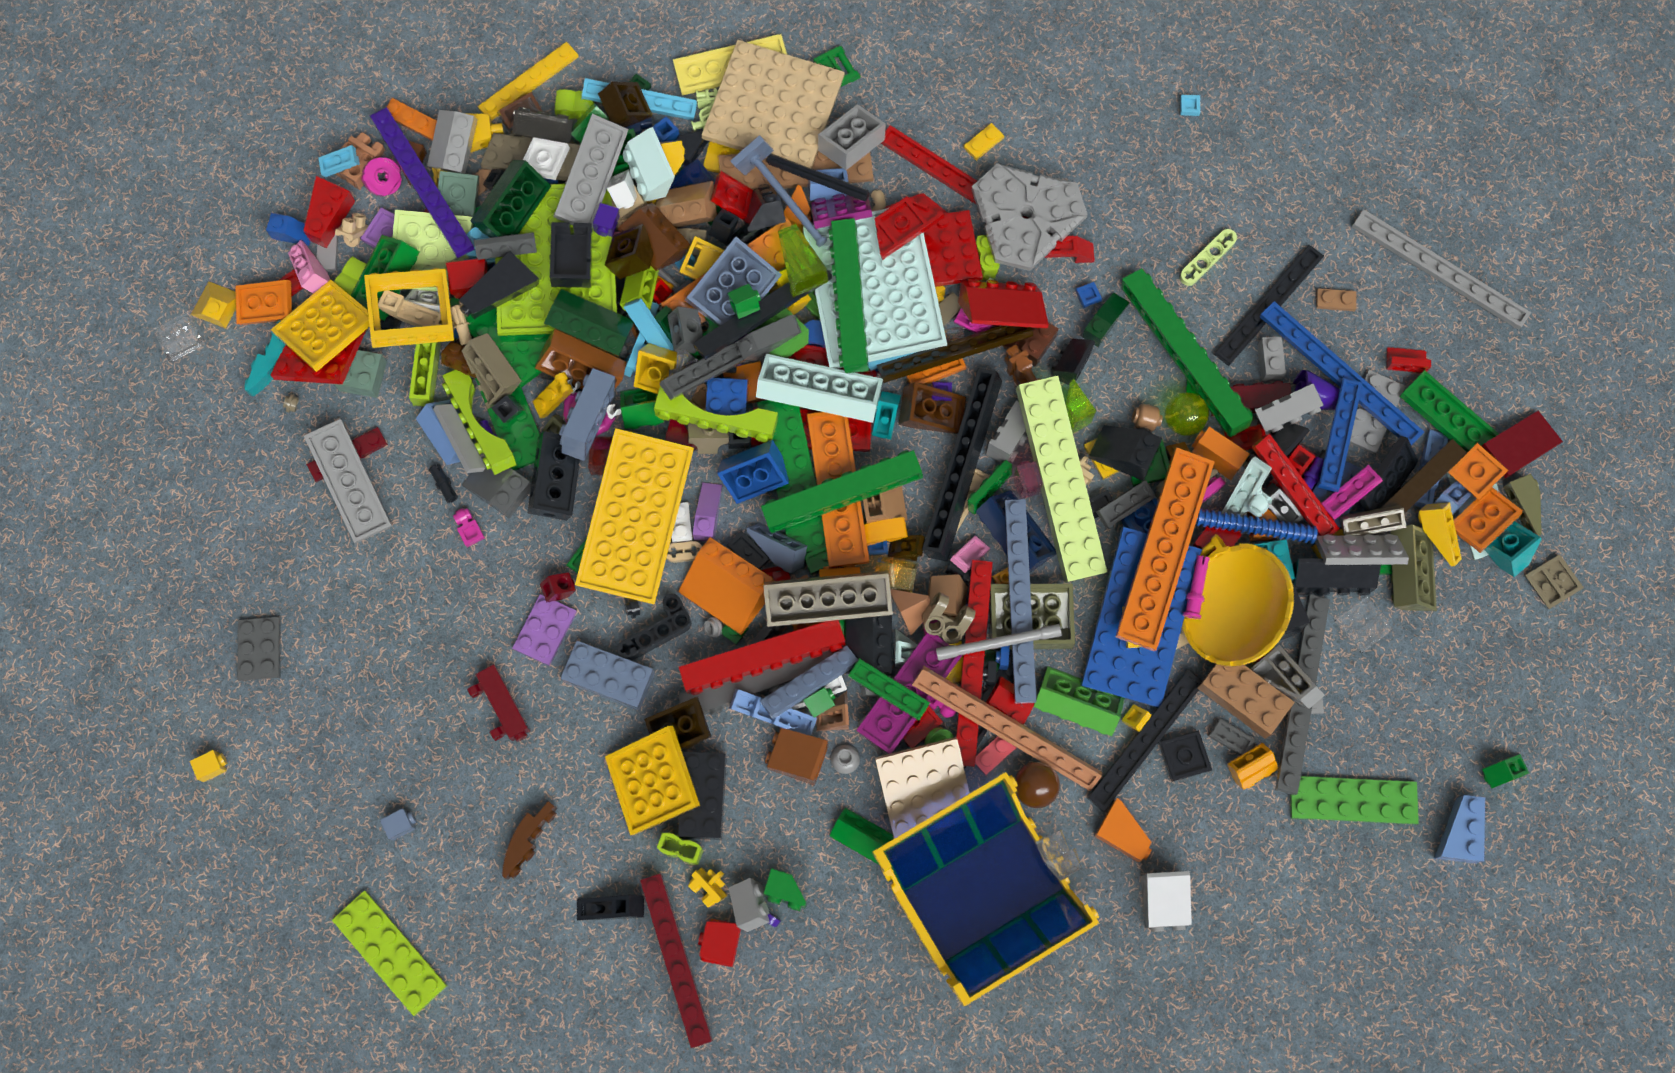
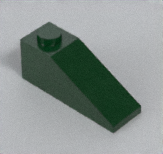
M1113 292L1087 325L1082 338L1095 341L1094 345L1099 347L1130 302Z

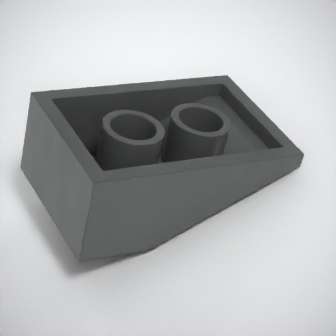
M485 468L483 472L471 473L462 484L463 487L508 519L531 491V482L511 468L496 475L493 474L491 468L488 470Z

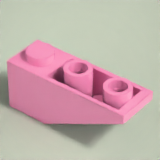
M302 240L291 247L288 255L301 287L314 294L330 280V277Z

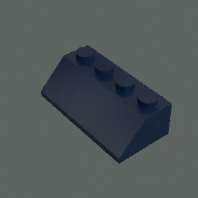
M1012 490L990 497L976 510L981 522L987 526L991 535L998 541L1006 555L1005 500H1018ZM1026 510L1029 572H1032L1057 555L1054 546Z

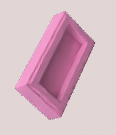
M974 536L952 556L950 561L966 573L971 569L972 560H980L989 551L990 547L977 536Z

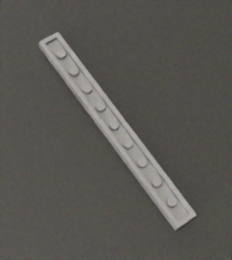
M1366 210L1361 212L1352 228L1518 330L1522 328L1531 314L1527 309Z

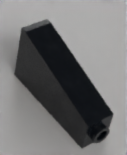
M509 251L459 299L461 306L459 309L467 317L470 315L476 319L533 289L539 284V278Z

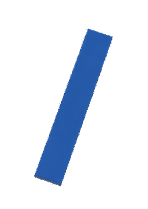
M1343 378L1341 381L1318 488L1338 492L1340 489L1363 385L1362 382Z

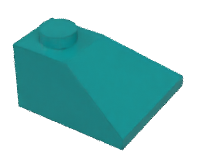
M1514 521L1484 550L1500 569L1515 577L1530 564L1542 539L1537 534Z

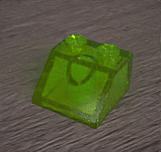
M1073 379L1070 381L1066 392L1065 405L1072 433L1075 434L1092 423L1096 409Z

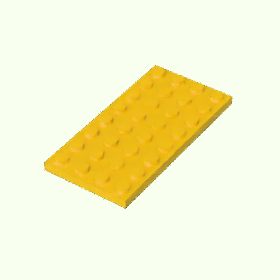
M615 428L575 583L576 586L655 605L694 451L693 447Z

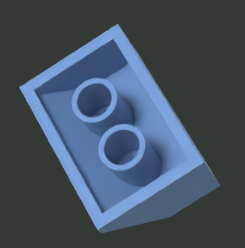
M450 399L426 404L416 417L417 422L446 465L458 463L460 460L433 408L436 405L451 404ZM474 438L471 439L473 444L477 443Z

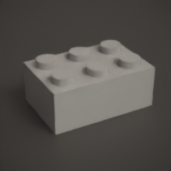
M857 104L818 134V151L847 170L885 140L886 123Z

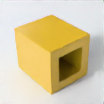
M214 750L190 761L197 780L202 782L208 781L227 771L225 765H227L225 756Z

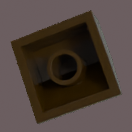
M612 81L598 93L609 121L617 125L628 127L653 116L638 82Z
M643 224L615 234L612 237L605 266L619 279L650 269L654 253L646 227Z

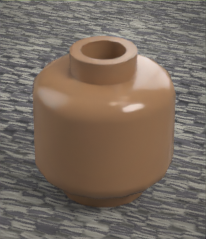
M1140 404L1139 407H1135L1132 414V422L1136 428H1148L1151 432L1157 426L1160 427L1163 420V415H1160L1159 408L1147 404Z

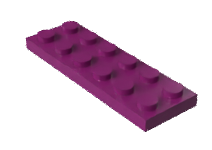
M927 633L893 680L925 700L930 701L932 699L930 695L912 685L922 667L925 666L946 679L962 655L938 661L936 648L950 645L938 636ZM880 697L856 732L887 754H891L916 719Z

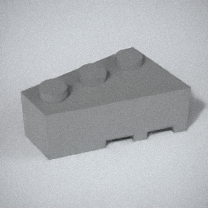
M1313 383L1255 411L1265 432L1271 430L1273 433L1284 428L1282 424L1288 421L1293 424L1302 420L1301 415L1309 412L1311 416L1322 411L1320 407L1324 404Z
M1018 401L1014 403L1005 417L1002 426L998 428L996 436L990 440L986 455L1000 463H1003L1005 460L1013 463L1019 453L1016 451L1018 446L1023 447L1028 438L1025 435L1027 432Z
M1280 645L1251 668L1253 672L1288 698L1308 709L1325 696Z

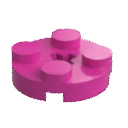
M389 158L372 159L364 166L362 171V182L367 190L376 196L384 197L395 193L402 182L401 171L398 165ZM384 172L386 174L384 176L386 181H379L378 173Z

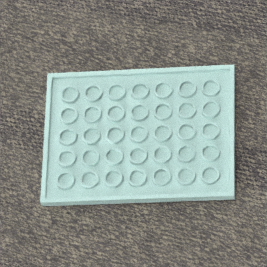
M887 209L873 211V217L855 220L858 233L869 362L947 346L924 233H921L884 260L881 258L875 218ZM832 225L817 228L822 237L825 236L827 242L821 247L816 245V240L803 227L810 267L820 262L832 274L831 265L835 264V260L831 258L830 247L833 246V241L829 239V229H832ZM832 275V279L815 289L829 367L839 369L844 367H840L839 355H842V348H838L837 337L841 336L840 330H837L836 318H839V312L835 311L834 300H838L837 294H834L833 282H836V276Z

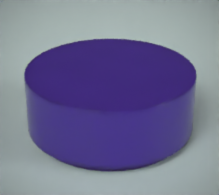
M769 911L768 924L777 927L781 920Z

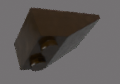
M698 697L689 699L644 719L649 735L667 726H673L681 751H685L711 737Z

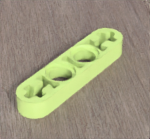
M1231 229L1223 230L1182 270L1180 281L1187 286L1195 284L1233 247L1237 240L1236 233ZM1231 236V240L1226 241L1224 245L1221 244L1225 237ZM1210 248H1217L1220 254L1212 255ZM1197 261H1205L1207 263V267H1198ZM1194 269L1196 272L1193 274L1192 279H1186V274L1189 275Z

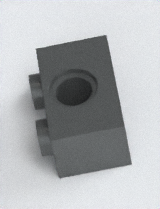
M677 307L667 315L674 351L695 353L697 350L693 347V343L703 337L698 309Z

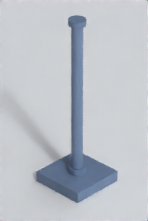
M759 135L730 160L731 163L744 175H747L752 169L757 167L816 240V245L821 247L827 242L826 237H822L818 230L815 229L814 225L762 162L774 150Z

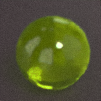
M1190 392L1175 395L1170 399L1165 408V421L1168 427L1173 432L1183 436H1190L1200 432L1207 424L1209 418L1206 402L1199 395Z

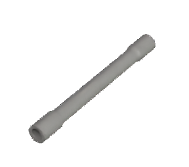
M1055 624L1036 630L961 645L936 648L939 661L959 655L1039 639L1059 637L1062 634L1060 625Z

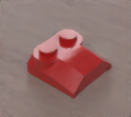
M999 676V680L986 703L1024 725L1035 703L1015 704L1014 684Z

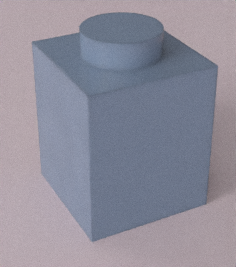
M403 808L380 820L388 839L392 841L416 829L414 826L416 819L413 813Z

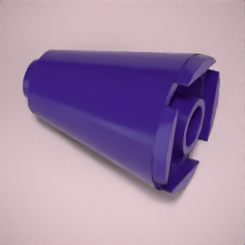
M1301 370L1293 381V384H1296L1295 391L1314 383L1324 404L1320 407L1321 410L1335 411L1340 389L1309 370Z

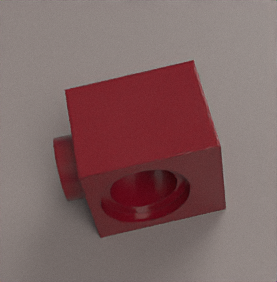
M569 572L550 575L540 583L546 602L566 599L576 591L575 583Z

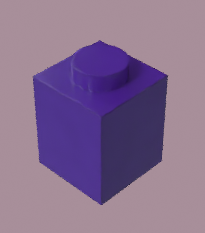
M600 203L593 221L594 232L603 237H613L620 217L619 208Z

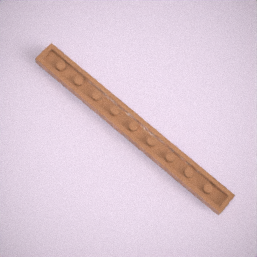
M923 666L914 679L912 685L1040 762L1049 765L1087 790L1091 791L1102 777L1100 770L929 668Z

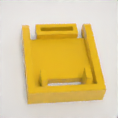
M694 236L678 273L696 280L711 268L724 250ZM695 248L700 253L693 267L687 263Z

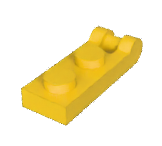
M565 372L557 374L555 380L532 401L539 418L547 417L573 392L572 386L567 382L568 377Z

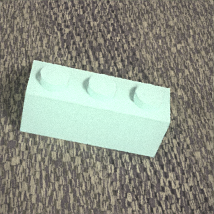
M652 127L628 141L623 151V158L630 167V174L635 179L638 193L642 195L644 202L666 197L675 178Z

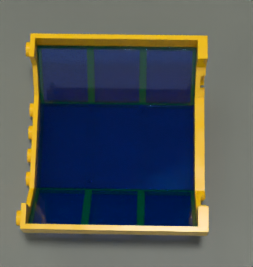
M1006 772L873 851V855L879 863L887 882L891 880L893 883L890 885L893 894L939 972L943 976L947 974L949 977L946 982L952 991L955 992L963 1007L1099 924L1097 920L1099 915L1094 907H1089L1088 904L1084 905L1069 887L1070 880L1067 875L1059 871L1057 867L1059 863L1053 854H1049L1046 850L1047 843L1042 835H1037L1034 830L1036 828L1035 823L1031 817H1026L1016 796L1017 782L1012 775L1008 776Z

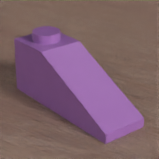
M702 483L693 528L694 540L707 542L710 537L715 540L722 485Z

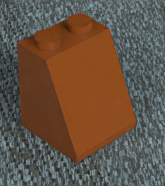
M781 728L780 732H775L772 744H775L773 751H769L765 760V763L768 764L767 769L815 786L828 749V741Z

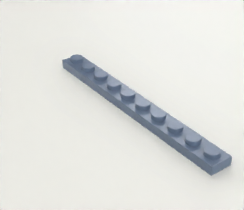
M1026 499L1005 500L1004 502L1011 634L1033 630ZM1033 641L1012 645L1015 704L1036 703Z

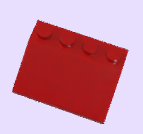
M977 279L962 280L958 303L971 324L1048 328L1049 324L1042 292L1036 284L1027 282L1025 285L1013 281L999 283L995 280L980 282Z

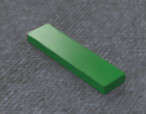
M860 658L848 675L855 682L918 721L930 705L929 701Z

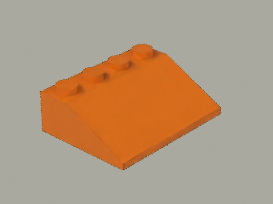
M710 537L697 553L678 592L742 635L765 605L764 582H772L774 579Z

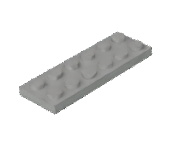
M592 114L553 216L554 218L571 225L573 223H592L593 228V221L599 204L602 203L629 129Z
M342 419L304 435L353 542L356 544L393 527Z

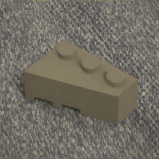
M488 333L469 340L463 348L462 353L472 374H476L480 383L477 387L479 391H483L487 399V403H485L487 409L493 407L506 395L512 394L522 382Z

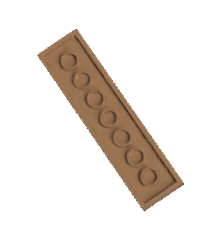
M819 151L812 166L814 170L842 168ZM870 152L847 169L849 183L873 181ZM737 154L718 156L720 171L752 190L757 189L762 184L771 185L757 167L752 169L747 175L740 172L730 161ZM767 158L762 161L784 189L796 188L797 185L808 187L807 179L769 165Z

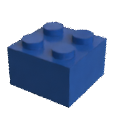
M712 378L708 380L706 411L726 416L746 413L748 380Z

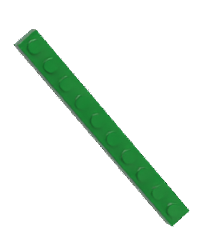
M1141 268L1124 277L1121 288L1227 435L1232 437L1250 427L1253 419L1252 412L1242 404L1239 394L1233 392L1230 388L1229 381L1219 373L1216 363L1210 361L1204 347H1200L1196 342L1195 335L1185 327L1184 320L1176 315L1173 305L1165 300L1161 289L1156 288L1153 284L1150 274H1146Z

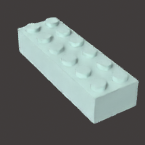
M766 354L758 378L756 397L873 423L883 379L858 373L846 374L844 370Z

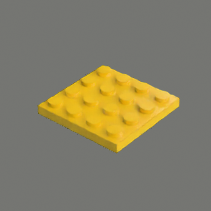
M330 279L275 325L271 331L317 372L370 327L368 310Z
M667 726L605 756L630 835L638 834L700 806L673 726Z

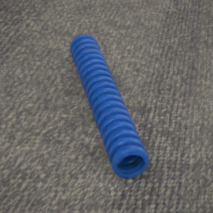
M1201 508L1196 521V526L1202 525V527H1206L1207 525L1209 528L1215 527V529L1220 527L1221 530L1226 528L1228 531L1233 529L1234 532L1239 530L1240 533L1246 531L1247 534L1252 532L1253 535L1259 533L1260 536H1263V534L1266 537L1271 535L1272 538L1278 536L1279 539L1284 537L1285 540L1291 538L1292 541L1295 539L1298 542L1303 540L1304 543L1310 541L1311 544L1316 541L1318 533L1316 526L1291 524V522L1285 523V521L1278 522V520L1272 521V519L1266 520L1265 518L1260 520L1259 517L1254 519L1253 516L1247 518L1246 515L1241 517L1240 514L1234 516L1233 513L1228 515L1227 512L1221 514V511L1215 513L1214 510H1211V512L1208 509L1202 511Z

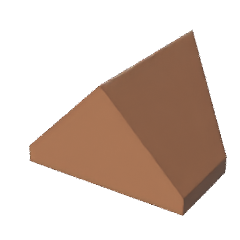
M891 589L893 601L912 636L923 622L922 615L931 602L929 596Z
M847 691L833 701L835 706L816 716L817 731L849 730Z

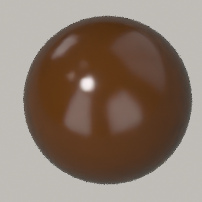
M1028 763L1015 776V781L1018 785L1016 787V796L1028 807H1047L1055 801L1059 794V777L1055 770L1045 763Z

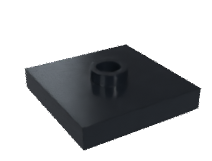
M1199 730L1158 742L1171 782L1212 771Z

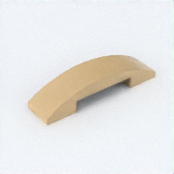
M388 290L384 291L378 302L379 309L415 327L442 325L441 313L404 300V296ZM451 313L452 325H453V331H454V329H455V328H454L455 323H454L453 316H452V313Z

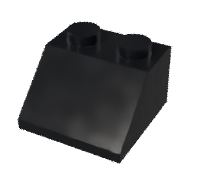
M1072 338L1069 344L1065 343L1060 352L1062 354L1061 359H1056L1051 368L1054 371L1052 377L1058 376L1059 381L1073 387L1092 353L1095 341Z

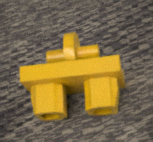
M700 868L691 875L693 878L689 882L688 887L695 893L703 887L707 894L702 898V902L708 908L728 896L722 889L725 885L721 880V877L724 875L722 871L716 874L712 869L706 872L703 868Z

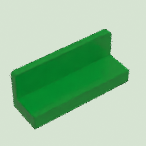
M847 808L843 810L830 833L831 838L878 865L879 863L876 861L873 851L895 839L893 834ZM895 847L886 852L888 858H890Z

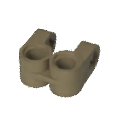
M938 592L923 613L922 621L927 633L938 635L949 644H955L962 639L972 623L976 611L965 605L955 618L943 615V612L949 603V597ZM931 620H938L936 623H929ZM951 628L955 629L953 632H947Z

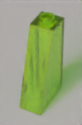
M794 224L778 231L792 297L827 283V268L797 225Z

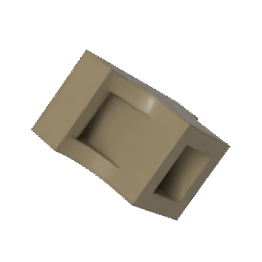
M688 424V443L697 446L698 454H717L718 448L721 445L729 443V432L720 433L713 428L702 429L695 424Z

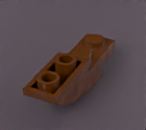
M549 801L535 817L527 813L514 832L503 863L502 876L505 879L509 880L511 877L514 879L520 873L522 863L524 861L528 862L534 856L536 846L530 841L532 838L536 840L543 832L542 826L546 822L550 823L557 815L555 812L557 808Z

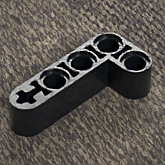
M670 593L663 599L662 604L668 617L618 644L617 652L620 657L633 661L691 628L690 616L678 595ZM670 601L678 602V605L673 609L667 607ZM680 618L687 619V623L684 626L677 625V621ZM661 628H668L669 632L667 635H659ZM649 637L651 642L648 645L640 644L643 638ZM634 642H636L637 646L639 647V650L636 649L635 645L633 644ZM625 647L630 649V654L627 655L625 653Z

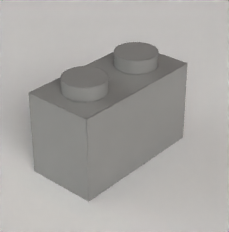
M1262 337L1257 345L1261 382L1281 381L1286 375L1282 337Z
M748 878L729 887L738 928L749 932L769 923V909L764 900V888L761 883Z

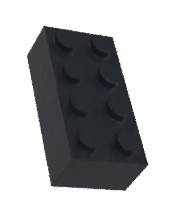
M683 752V757L700 806L680 814L678 837L680 839L722 840L727 756L725 753Z

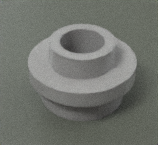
M711 617L705 621L704 631L709 637H718L722 632V624L716 617Z

